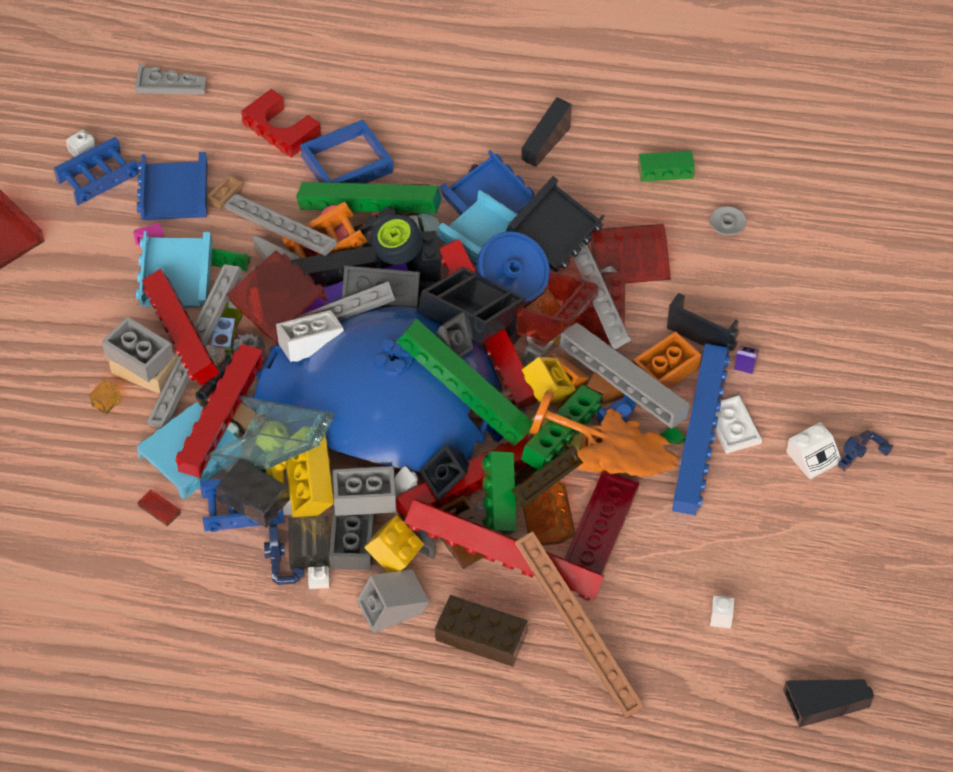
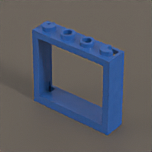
M364 120L352 123L300 145L301 157L319 182L367 184L393 173L392 158ZM363 135L380 160L331 180L314 155Z

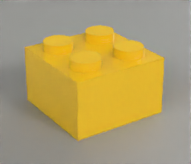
M538 357L522 369L526 382L531 385L535 398L540 402L546 390L554 393L551 403L561 402L576 390L558 358Z
M396 515L378 530L364 548L389 573L404 569L423 547L424 543Z

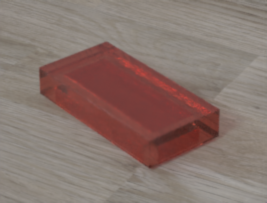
M153 490L147 492L137 502L140 508L167 527L181 514L179 508Z

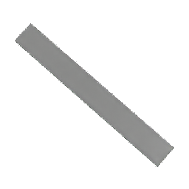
M238 194L233 195L224 204L226 210L324 256L337 245L335 239Z

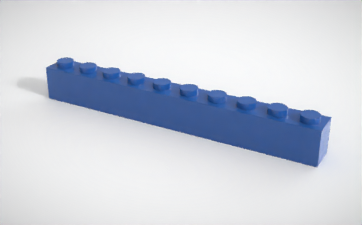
M709 344L704 346L673 500L672 511L696 515L697 508L702 506L703 497L700 496V491H705L706 480H703V476H707L709 464H706V460H711L712 448H709L710 443L714 444L715 432H712V429L717 428L718 417L715 414L716 412L720 413L721 401H718V398L723 397L724 386L721 383L726 382L727 371L724 370V367H728L730 356L727 355V347Z

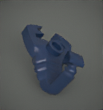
M870 430L862 432L859 436H851L843 447V452L846 453V456H843L842 460L839 461L838 467L846 471L857 457L862 458L867 451L865 446L869 440L880 445L878 450L885 456L892 451L893 445H890L886 439Z
M269 524L270 542H264L265 558H271L272 582L277 585L296 584V582L300 581V578H304L305 571L303 568H292V571L295 573L293 576H278L281 555H285V544L280 543L278 539L277 524Z

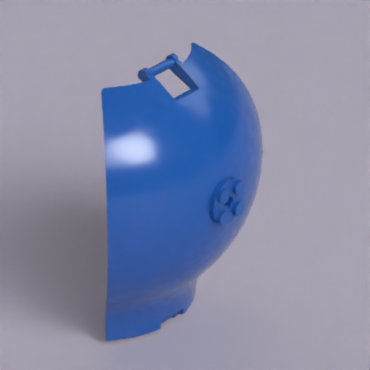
M403 306L378 307L339 321L344 331L324 344L310 357L300 361L290 362L277 342L275 346H271L269 349L270 353L261 371L256 375L259 382L250 408L261 417L278 422L295 434L303 428L325 431L327 448L397 468L406 466L409 470L418 472L446 444L460 449L467 461L471 460L475 444L484 443L486 439L485 433L489 426L483 419L478 429L468 417L471 408L396 342L415 319H418L434 335L439 327L442 326L440 322L428 318L419 312L418 308ZM471 339L473 349L462 356L461 359L497 391L501 392L502 387L490 358L482 346Z

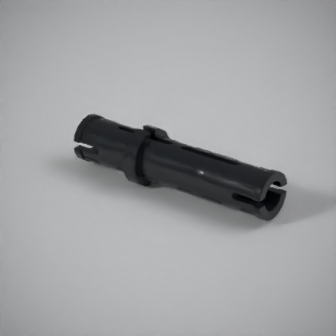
M225 358L220 366H218L220 373L204 383L196 392V397L200 401H206L210 394L215 392L217 382L220 378H223L227 364H230L232 361L231 358Z

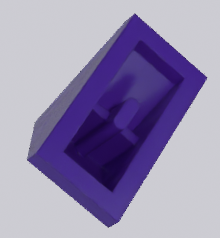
M740 346L737 350L734 370L753 374L759 350Z

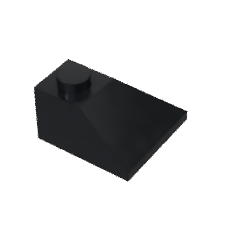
M446 444L419 471L437 500H441L467 474L469 462L460 449Z

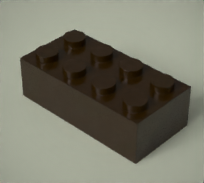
M450 595L435 627V641L513 667L527 635L528 620Z

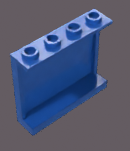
M491 150L488 151L490 158L453 185L448 187L444 183L439 186L443 198L460 216L477 202L479 190L490 195L493 199L504 204L505 207L517 214L528 204L535 193L530 186L526 187L524 185V181L519 175L515 176L512 168L508 164L505 165L499 154H494Z

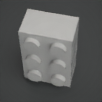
M126 317L102 340L105 356L147 382L174 358L170 342L129 317Z
M393 466L333 470L335 516L396 512Z

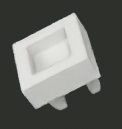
M328 566L308 567L309 589L329 588Z

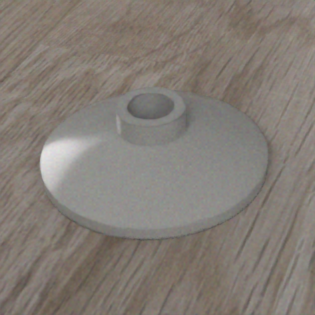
M720 207L712 212L710 225L716 232L722 235H736L745 228L746 217L740 210L734 207Z

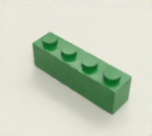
M491 451L482 460V468L484 469L483 488L485 489L483 505L486 508L484 526L510 535L517 531L516 501L511 491L515 487L513 453Z

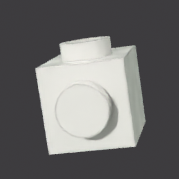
M83 129L66 139L68 152L74 157L94 148L96 142L93 135L88 134Z
M724 595L713 596L710 626L731 628L734 598Z

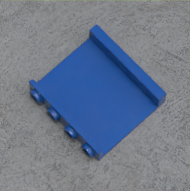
M199 152V162L147 164L145 154L142 155L141 162H138L139 173H141V175H138V186H140V189H137V196L140 199V202H137V213H141L142 220L207 217L208 163L206 152Z

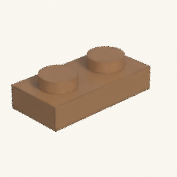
M228 175L206 196L207 202L219 209L223 208L224 204L243 188V182Z

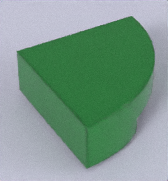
M669 427L660 434L669 443L681 444L686 441V437L676 427L672 429Z

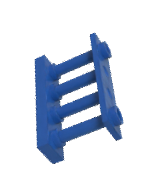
M116 137L54 167L58 183L61 184L68 181L75 190L73 193L77 206L139 174L136 160L127 163L120 155V145ZM113 157L121 167L112 171L104 161ZM96 165L106 174L99 179H96L89 170ZM80 173H83L90 181L89 184L83 187L74 179Z
M267 474L200 481L202 498H208L209 517H202L205 532L285 523L283 508L277 509L275 490H281V486L276 487L273 477ZM267 491L269 510L257 511L255 493ZM248 494L249 512L237 514L236 495ZM228 496L229 515L217 516L216 497Z

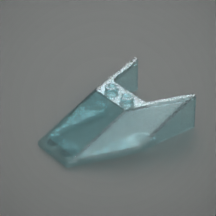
M242 396L240 399L256 413L253 420L248 424L247 431L241 438L211 451L209 455L228 475L271 468L319 446L335 414L299 405Z

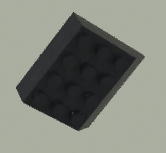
M462 267L423 290L418 311L426 317L440 322L442 325L459 313L464 312L471 339L475 342L483 343L512 324L526 298Z

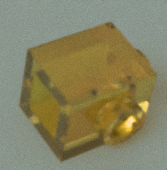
M104 379L89 395L92 407L105 414H108L121 400L119 387L115 383Z

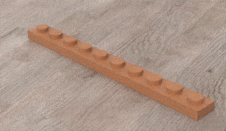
M534 532L516 541L517 548L625 719L643 709L644 705Z

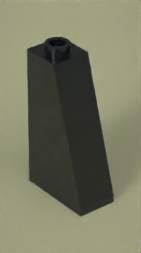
M558 97L555 98L523 145L521 160L537 167L571 128V103Z
M865 679L789 680L785 682L783 691L799 728L870 708L874 698L873 690L867 685Z

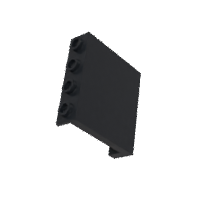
M552 176L509 223L506 232H518L532 238L543 249L548 259L549 267L558 273L561 269L565 270L571 262L569 259L572 256L576 257L582 250L580 247L583 244L587 245L590 242L593 232H599L604 225L602 221L605 216L602 215L600 218H597L560 189L557 186L559 180Z

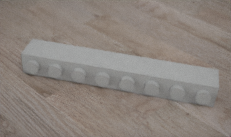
M575 323L561 332L559 346L592 371L597 372L610 384L671 429L687 418L690 407L688 402L586 328Z

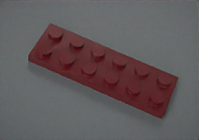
M602 471L565 559L599 573H604L640 483Z

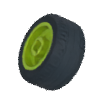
M393 215L385 218L376 226L372 233V245L382 261L391 265H401L410 262L419 254L423 246V236L412 218L404 215Z

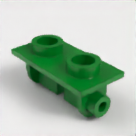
M212 248V266H239L242 271L247 272V263H250L251 256H248L247 253L241 254Z

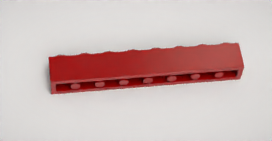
M160 268L143 279L142 282L145 286L143 291L148 298H151L149 302L155 310L157 309L155 314L160 321H163L161 323L162 327L167 333H170L167 336L171 343L176 345L174 347L179 357L182 356L180 359L181 363L186 369H189L187 374L192 381L196 380L201 386L218 375L220 372L169 278Z
M241 344L239 349L235 350L231 363L227 364L223 378L218 380L215 392L210 394L207 406L203 407L200 419L194 423L191 435L186 437L182 451H179L176 455L175 462L177 463L178 472L197 478L201 477L264 362L263 350Z
M526 434L514 446L507 442L500 444L491 451L513 453L515 473L529 465L522 461L521 458L525 445L532 438ZM484 452L479 457L468 460L467 474L441 500H437L427 482L417 485L410 491L402 492L396 497L397 513L405 522L415 498L441 508L463 495L467 497L483 489L484 469L482 468V460L489 452Z

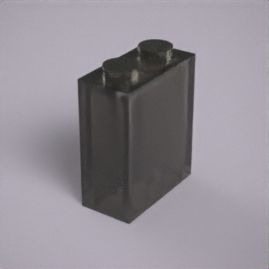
M329 516L288 518L290 570L292 568L330 567Z

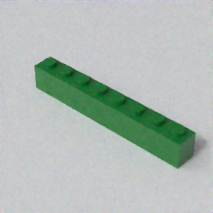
M302 182L296 195L300 210H324L329 206H338L346 202L351 211L380 212L391 206L397 213L437 214L442 200L439 186Z
M415 319L404 330L396 342L475 411L477 415L484 419L513 446L525 437L533 422L418 319Z

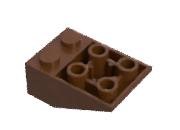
M465 495L441 507L443 510L484 526L476 509ZM439 537L463 569L484 557L483 554L476 552V555L466 552L465 547L457 545V547L445 543L446 539Z

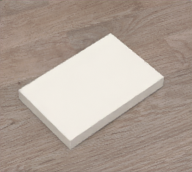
M740 395L721 400L720 413L716 412L715 414L718 417L717 428L713 429L725 453L761 444L762 438Z

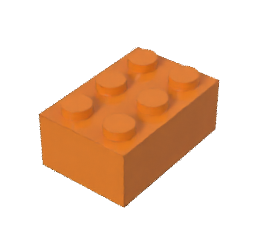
M675 331L633 359V363L670 389L700 368L701 354Z

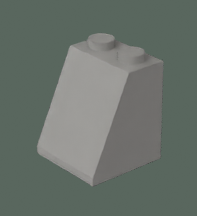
M412 569L370 575L357 602L372 632L376 633L421 615L429 600Z

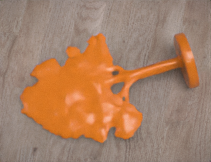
M546 390L529 434L535 436L541 429L545 419L579 431L588 437V446L577 451L581 461L589 468H600L599 463L601 462L610 474L626 472L629 475L644 477L653 476L654 474L659 475L660 472L677 469L675 463L678 461V457L675 453L663 447L670 445L665 437L653 431L642 434L638 429L640 426L638 421H628V423H625L621 418L623 415L612 408L606 411L607 414L603 421H601V426L589 427L550 412L548 409L554 393ZM592 435L603 439L602 443H597Z

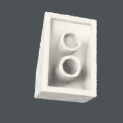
M331 310L276 324L278 343L290 362L310 357L324 344L344 331Z

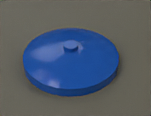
M502 232L491 237L483 245L477 258L478 275L526 298L524 304L537 298L547 286L550 274L548 259L538 243L524 234Z

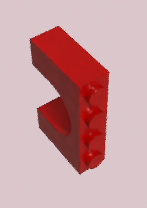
M270 89L241 110L242 123L244 126L255 131L258 136L266 139L270 145L277 147L281 153L292 158L301 151V144L321 136L320 123L311 116L306 115L296 124L287 128H277L270 125L268 122L285 109L284 97Z

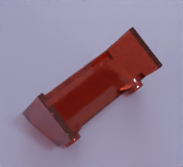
M550 271L549 298L563 301L562 307L554 316L518 307L517 334L543 342L554 340L571 327L598 296V285L590 281Z

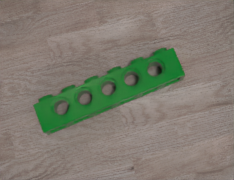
M582 385L556 414L583 425L588 424L593 414H596L598 409L602 407V404H600L602 395ZM549 420L525 445L521 460L539 470L556 455H559L563 451L564 446L571 443L574 435H578L580 432Z

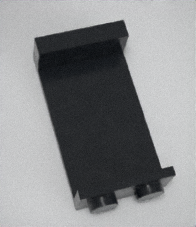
M681 293L676 295L669 305L667 329L673 332L676 331L678 334L703 346L709 344L727 347V355L730 351L735 350L738 343L736 338L739 334L738 320L735 319L730 328L726 329L684 309L685 295Z

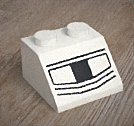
M821 422L789 438L786 452L809 479L838 465L839 461H841L832 434Z

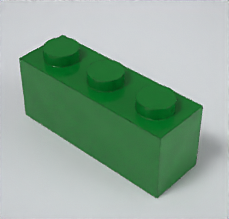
M692 151L639 154L638 169L640 181L693 179L695 165Z

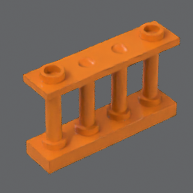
M346 202L341 203L305 225L322 234L327 232L329 237L336 240L337 245L329 253L353 250L368 242L360 230L355 232L349 220L354 214ZM343 223L349 236L339 241L333 228ZM286 237L282 238L291 253L296 251L300 258H306L302 249L303 245Z

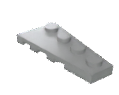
M139 64L135 90L136 93L205 95L207 82L206 77L188 73L181 75L173 70L166 72L161 71L158 67L147 68L144 64Z

